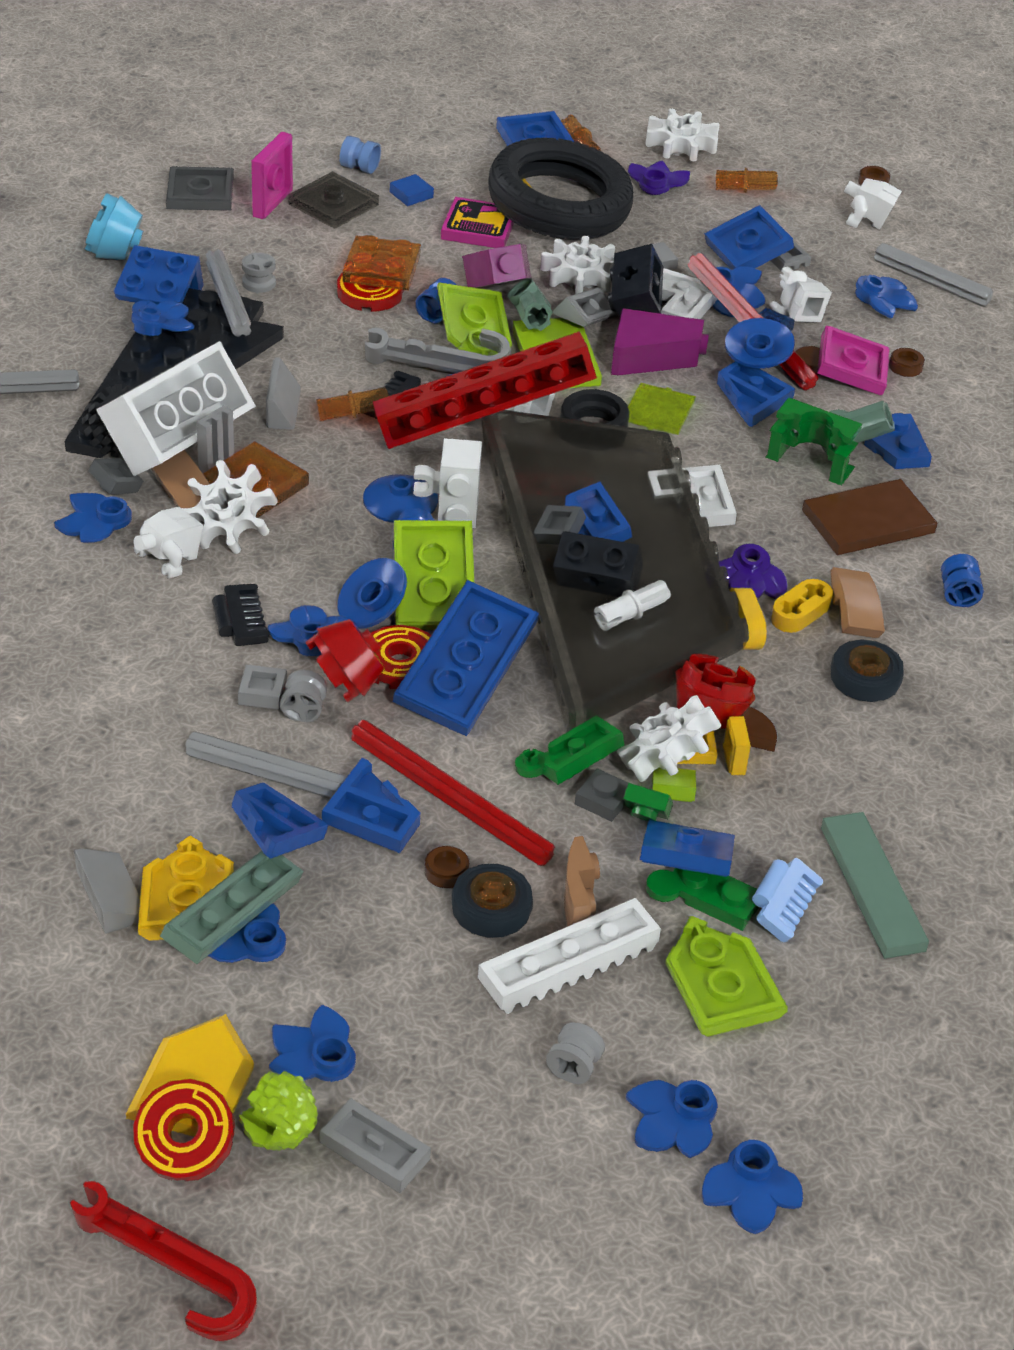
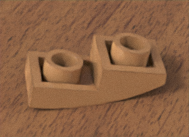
M185 450L151 468L168 497L172 498L176 506L180 508L195 507L201 500V496L195 495L189 487V479L195 478L199 484L210 485Z
M833 567L830 570L833 590L832 601L833 605L840 606L842 633L879 638L885 632L884 619L878 591L871 575L868 572Z
M583 836L574 837L568 856L564 890V911L567 926L587 919L596 913L593 888L594 880L600 878V865L596 853L589 852Z

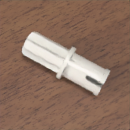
M658 580L634 592L630 589L625 590L621 597L595 607L594 613L596 615L594 616L596 622L602 630L607 631L626 620H638L642 618L644 611L666 602L671 597V593L663 580Z

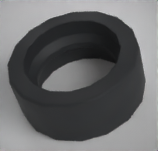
M584 389L574 392L564 399L561 406L559 426L561 436L569 444L582 450L607 451L616 448L624 442L627 435L630 414L628 405L621 397L604 390ZM598 417L609 422L594 424L585 422L580 418Z

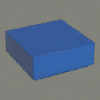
M417 174L390 182V193L406 206L434 198V188Z

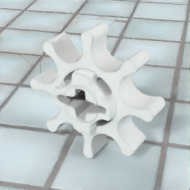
M669 109L667 119L649 116L646 146H664V158H670L671 154L679 156L685 153L689 156L690 161H696L698 150H704L711 154L716 153L719 123H701L702 113L699 111L695 112L694 115L686 113L683 116H679L676 114L675 109Z
M582 236L581 244L574 242L567 245L561 239H555L554 253L543 252L541 254L540 269L542 271H550L549 285L551 287H556L560 283H566L571 287L575 285V294L583 292L584 286L587 288L598 286L604 292H609L611 288L610 268H613L615 246L608 244L606 247L600 248L595 244L589 245L588 236Z
M219 460L216 462L219 475L214 483L202 485L195 478L188 480L189 487L195 495L201 496V500L195 507L182 509L196 520L204 522L200 540L201 548H209L211 541L215 537L226 535L227 545L234 554H238L241 551L238 537L244 530L253 528L258 530L263 536L268 535L269 528L263 519L256 518V513L263 506L276 505L278 500L270 488L261 492L252 491L253 486L262 478L254 464H250L247 467L243 476L232 479L230 478V470L223 460Z
M697 695L692 696L680 709L670 707L668 702H664L659 706L661 710L659 715L649 716L641 725L634 723L630 726L629 729L636 740L619 748L616 752L627 769H632L639 782L645 781L659 767L667 770L670 776L675 775L679 771L677 768L678 762L689 760L696 752L704 754L709 750L702 736L719 729L721 723L711 707L705 708Z

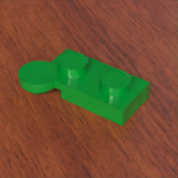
M596 715L548 744V751L545 753L537 749H532L531 751L530 749L524 750L515 760L516 772L526 778L538 777L543 774L559 785L625 745L623 732Z
M675 868L673 872L669 870L654 871L648 876L646 881V892L654 900L670 902L680 896L686 905L741 931L744 930L759 908L752 900L757 888L731 876L724 877Z

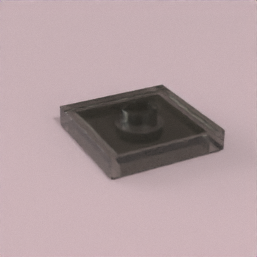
M332 171L288 194V204L336 229L378 206L379 195Z

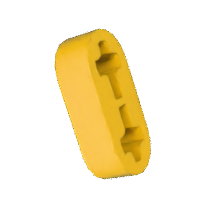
M807 579L800 582L774 602L771 616L773 626L789 633L798 632L807 627L830 609L833 594L831 586L819 579Z
M730 588L726 597V615L739 649L761 650L766 642L767 628L756 595L752 588Z

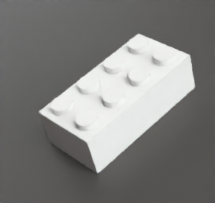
M219 341L96 410L133 476H136L163 463L196 443L197 421L223 405L233 411V420L256 406Z

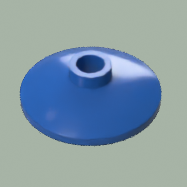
M753 318L741 321L734 325L725 337V349L728 355L735 362L750 368L761 369L780 365L790 358L795 346L794 336L785 325L766 318Z
M395 474L384 476L371 482L364 491L363 502L365 508L373 516L383 521L394 523V520H398L402 512L411 508H419L432 514L438 505V495L433 493L427 497L413 495L415 482L426 481L414 479V476Z
M390 558L374 559L360 566L349 576L338 597L339 615L351 619L358 629L369 628L384 621L396 610L404 597L407 577L403 567Z

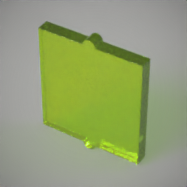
M640 383L628 405L630 412L628 423L647 427L648 430L656 429L679 435L695 403L696 396L673 391L669 387L661 388Z

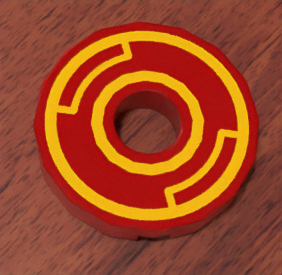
M359 265L342 272L337 279L338 298L344 305L355 310L362 311V307H371V312L383 311L396 306L402 300L404 292L403 278L397 272L387 267Z
M407 625L385 626L371 633L382 648L376 654L385 667L375 681L376 684L379 685V681L389 684L390 689L398 688L431 637L430 633L420 628ZM401 654L410 658L397 660L392 658V656Z
M194 1079L170 1081L153 1090L140 1105L133 1123L134 1145L144 1164L159 1177L176 1181L184 1180L185 1182L196 1181L216 1171L229 1156L233 1145L235 1117L224 1096L210 1084ZM186 1118L197 1121L198 1130L192 1140L179 1143L172 1139V1129L178 1121Z

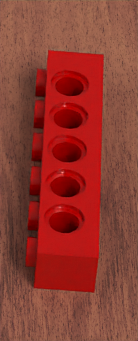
M579 331L373 401V405L387 448L391 449L597 379L587 344Z

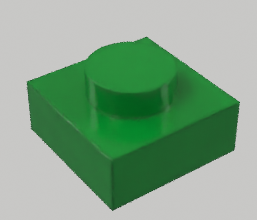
M628 783L623 800L626 806L632 809L631 815L645 821H656L657 817L669 819L673 807L670 795Z

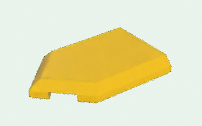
M190 835L179 842L177 850L163 860L156 858L144 866L138 934L149 941L164 940L160 937L164 926L234 872V862L222 854L217 856L203 848L202 842Z
M226 1014L163 1038L129 1106L126 1119L135 1121L140 1105L153 1090L170 1081L194 1079L210 1084L224 1096L232 1113H234L254 1069V1061ZM190 1118L182 1119L174 1125L172 1131L194 1137L198 1130V1123Z

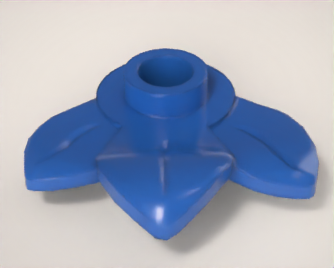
M739 266L733 270L726 267H716L755 309L765 304L763 293L754 285L762 276L760 270L748 266ZM718 299L712 305L719 313L728 317H734Z
M864 275L860 276L856 282V296L862 302L871 305L873 309L888 318H893L896 308L916 311L918 308L915 297L906 290L907 286L897 279Z
M150 300L136 302L132 306L131 321L134 323V330L140 334L148 336L160 335L162 328L177 332L194 329V325L184 319L188 314L189 308L180 302L167 300L155 304Z
M97 493L70 494V502L76 512L55 521L54 526L65 535H80V541L83 543L98 542L109 537L114 530L126 527L132 520V511L127 506L126 501L120 497H105Z
M304 605L291 611L289 621L268 625L269 635L278 642L294 643L302 655L320 656L322 653L319 648L315 646L310 650L305 641L318 633L317 628L348 619L345 616L327 617L323 609L317 606Z
M272 903L208 956L219 962L227 963L244 959L268 962L281 956L286 948V936L279 926L280 911L276 905Z
M321 1005L312 1018L310 1028L273 1025V1044L279 1056L272 1060L269 1064V1069L279 1074L286 1071L294 1076H301L304 1080L316 1077L323 1081L333 1082L346 1078L353 1072L356 1064L355 1051L348 1042L350 1034L348 1023L339 1013L325 1005ZM334 1059V1060H337V1061L329 1062V1061H326V1060Z
M654 1080L640 1084L626 1093V1100L644 1114L635 1133V1144L638 1147L658 1152L668 1150L676 1145L682 1154L688 1158L697 1156L708 1148L713 1137L710 1123L714 1120L718 1107L716 1097L708 1085L701 1081L688 1080L676 1087L662 1080ZM686 1105H695L698 1108H691Z
M746 1140L731 1151L728 1162L710 1168L702 1186V1199L706 1206H730L731 1214L737 1224L750 1233L758 1234L771 1225L777 1206L788 1209L801 1208L803 1190L795 1174L778 1166L773 1150L766 1143L759 1140ZM752 1164L757 1166L759 1169H752L747 1167L746 1165Z

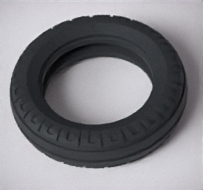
M542 137L514 142L505 147L496 156L488 177L491 199L505 217L520 227L544 236L550 235L549 237L581 240L582 236L594 239L608 235L624 223L633 204L632 181L626 170L606 153L594 147H589L586 144L576 141L574 143L571 140L560 138L556 140V138ZM532 176L563 177L589 187L600 197L587 201L557 199L532 189L522 179Z

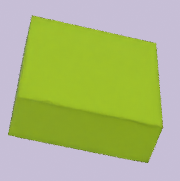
M660 767L653 771L652 790L668 794L675 801L695 802L696 770L678 768L679 771L672 776L669 775L667 770H663Z

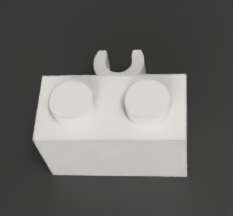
M444 438L440 471H435L427 465L415 466L414 479L425 480L426 482H415L413 495L427 497L433 493H439L438 521H472V528H476L482 441Z

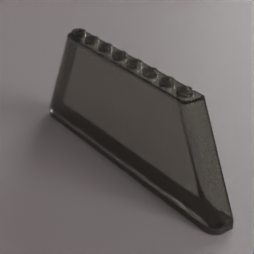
M503 410L481 418L483 445L529 605L532 610L539 612L538 622L535 626L566 733L596 715L606 720L676 684V671L683 667L686 660L689 661L691 654L719 657V662L742 650L743 642L749 640L747 621L745 618L739 617L737 595L735 591H729L727 569L725 566L719 565L717 543L709 539L708 520L706 517L700 516L698 495L691 492L689 471L682 469L680 448L673 446L669 433ZM666 469L667 476L657 477L661 490L673 489L674 494L655 496L648 471ZM599 481L631 526L633 537L623 542L640 545L643 568L637 590L658 580H663L671 593V597L666 602L644 611L642 618L626 620L607 631L602 630L597 624L594 609L618 597L558 586L553 564L559 545L538 544L533 534L547 505L565 506L566 495Z

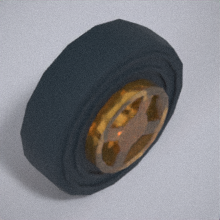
M864 639L849 641L839 646L832 657L831 680L835 687L846 696L858 701L876 702L886 700L895 695L902 684L904 676L902 659L892 648L880 642Z
M480 864L469 868L458 877L452 890L453 915L460 926L472 934L486 938L511 935L518 932L529 919L533 909L531 885L523 874L512 867L501 864Z

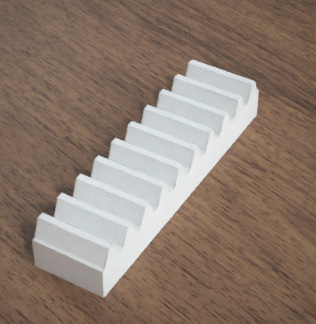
M634 898L479 964L478 979L500 1009L509 1014L518 1003L525 1007L534 996L541 1000L550 989L557 993L566 982L573 986L582 975L585 979L591 978L595 969H599L602 973L607 971L611 962H614L617 966L621 965L627 955L632 959L637 958L643 948L647 952L653 951L656 943L659 942L661 928L640 902Z

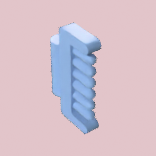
M794 858L788 864L783 860H774L752 897L754 904L762 908L757 916L758 923L781 942L790 940L794 936L795 925L799 924V918L804 915L803 910L808 908L807 903L812 901V895H815L816 889L823 884L822 878L798 858Z

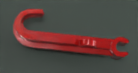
M95 1181L83 1183L88 1202L94 1206L84 1207L75 1200L70 1202L79 1228L88 1233L102 1232L223 1298L232 1305L233 1310L229 1314L218 1318H212L189 1310L185 1317L188 1330L213 1341H226L239 1336L248 1327L257 1309V1292L249 1275L234 1264L110 1198L102 1184Z

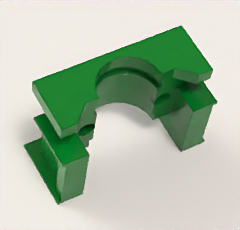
M788 398L777 411L776 418L778 420L769 430L771 431L768 453L765 458L778 462L790 446L795 447L801 443L819 444L827 450L828 460L832 461L829 481L842 486L855 468V466L849 464L850 454L858 445V442L853 440L860 432L862 423Z

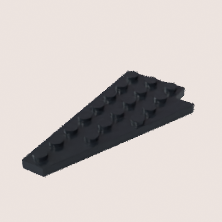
M189 288L182 304L189 308L188 314L184 319L194 325V329L177 332L162 328V333L156 336L143 335L135 331L93 398L109 386L112 388L115 384H121L122 389L127 385L134 389L219 341L235 369H238L282 340L284 337V326L259 322L264 312L263 302L240 296L251 322L249 326L251 332L247 336L242 334L237 337L232 333L218 293L212 290L203 291ZM82 413L65 439V451L102 458L108 453L103 454L99 452L102 447L101 444L93 447L90 443L94 437L92 434L89 436L85 435L84 430L89 425L82 424V418L86 415Z

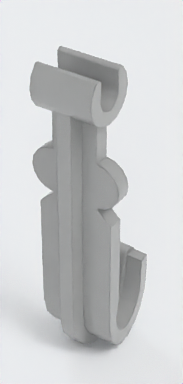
M381 328L369 329V342H365V359L372 364H381L389 359L404 362L411 367H429L432 370L452 374L511 355V348L507 338L501 333L482 329L479 335L481 346L496 351L497 355L486 356L439 345H426L417 339L405 341L390 338L387 332Z

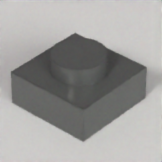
M122 458L94 459L88 470L99 482L100 487L113 495L137 493L144 482L139 475L133 476L127 463Z
M547 505L533 534L538 544L559 545L562 532L579 533L586 516L582 507Z
M597 768L576 792L575 805L612 822L626 805L623 798L628 782Z

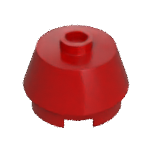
M351 619L317 628L318 633L305 642L310 650L315 646L319 648L322 654L318 656L316 661L335 688L342 683L348 691L343 694V697L348 703L360 694L365 696L385 669L376 654L382 648L368 629L361 633Z
M691 654L689 661L686 660L683 667L676 671L677 708H682L692 696L697 695L705 708L711 707L721 723L720 728L726 729L729 717L742 716L754 702L753 688L756 678L741 666L738 667L737 672H734L726 666L717 664L719 657L707 654Z

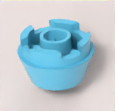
M106 193L101 202L103 209L99 210L89 230L85 250L96 254V258L125 260L130 249L134 245L138 246L143 231L139 227L143 215L122 196L117 198Z

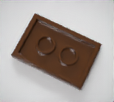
M902 479L804 500L802 511L836 555L933 534L936 532L938 524Z

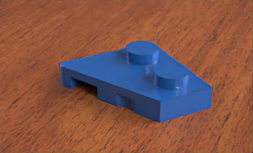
M733 362L718 372V386L750 427H753L780 409L788 398H794V387L761 369L750 368Z
M892 414L895 430L866 440L864 446L873 453L882 456L883 460L894 469L930 467L932 456L911 414Z
M600 481L566 495L565 506L582 507L586 516L578 534L621 542L633 537L631 526Z
M361 758L323 808L322 820L329 824V826L401 853L420 826L421 813L408 800L401 798L398 790L388 780L382 783L372 773V764L367 759Z
M264 782L236 791L231 805L261 850L270 859L324 840L329 825Z

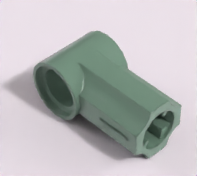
M526 278L517 283L508 292L507 297L517 309L528 329L534 328L542 331L550 325V316L553 313L551 304L532 278Z
M884 401L851 412L841 409L830 411L831 413L862 423L860 432L853 440L858 443L895 430L891 410L887 402L884 403Z

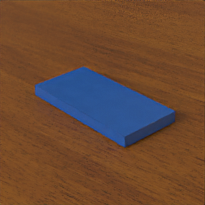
M467 580L393 695V702L467 736L538 622L539 612Z

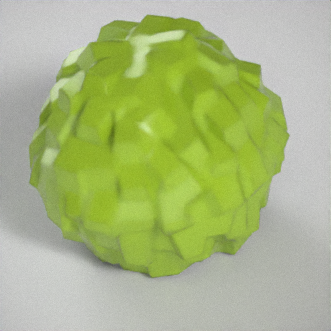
M283 1071L281 1074L276 1072L265 1073L258 1082L256 1090L252 1091L247 1097L252 1108L239 1114V1121L243 1125L244 1133L250 1139L252 1146L263 1147L266 1150L280 1151L286 1148H296L304 1138H308L318 1122L316 1100L312 1094L311 1087L305 1084L303 1077L294 1076L286 1071Z

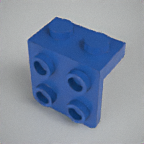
M134 245L114 289L115 297L118 300L134 303L143 300H150L155 304L167 300L183 303L189 288L202 290L204 286L199 256Z

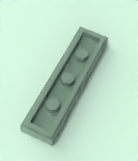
M864 812L823 818L821 830L884 959L926 952L929 940Z
M261 851L164 926L160 937L195 964H198L295 886L304 871L283 855L270 859Z

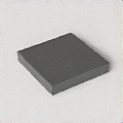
M171 166L166 196V209L231 211L234 168Z

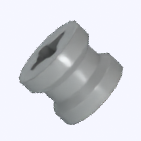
M261 252L246 255L242 259V270L245 272L242 277L243 287L255 293H264L272 290L276 285V278L273 275L276 269L275 259L271 255Z
M298 670L291 673L286 681L285 692L280 701V708L283 714L294 721L313 722L318 719L323 708L322 701L327 693L325 679L318 673L310 670Z
M568 1023L558 1034V1044H554L546 1056L547 1066L558 1078L578 1085L586 1083L593 1073V1063L597 1062L605 1051V1043L598 1032L582 1023Z

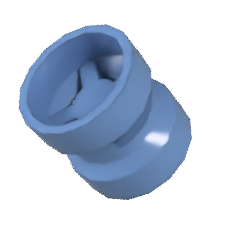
M347 136L340 150L341 166L350 169L359 167L362 172L372 174L378 167L381 157V146L379 143L372 141L364 143L354 136Z

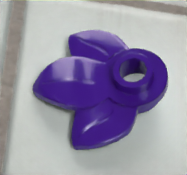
M658 161L647 168L631 163L628 168L629 176L639 182V187L650 195H660L667 192L670 188L683 186L690 179V171L678 170L671 172L663 161Z
M756 544L741 545L734 551L731 558L719 561L712 569L710 579L711 586L752 588L757 600L763 593L773 599H777L787 592L788 587L783 571L771 564L768 552Z

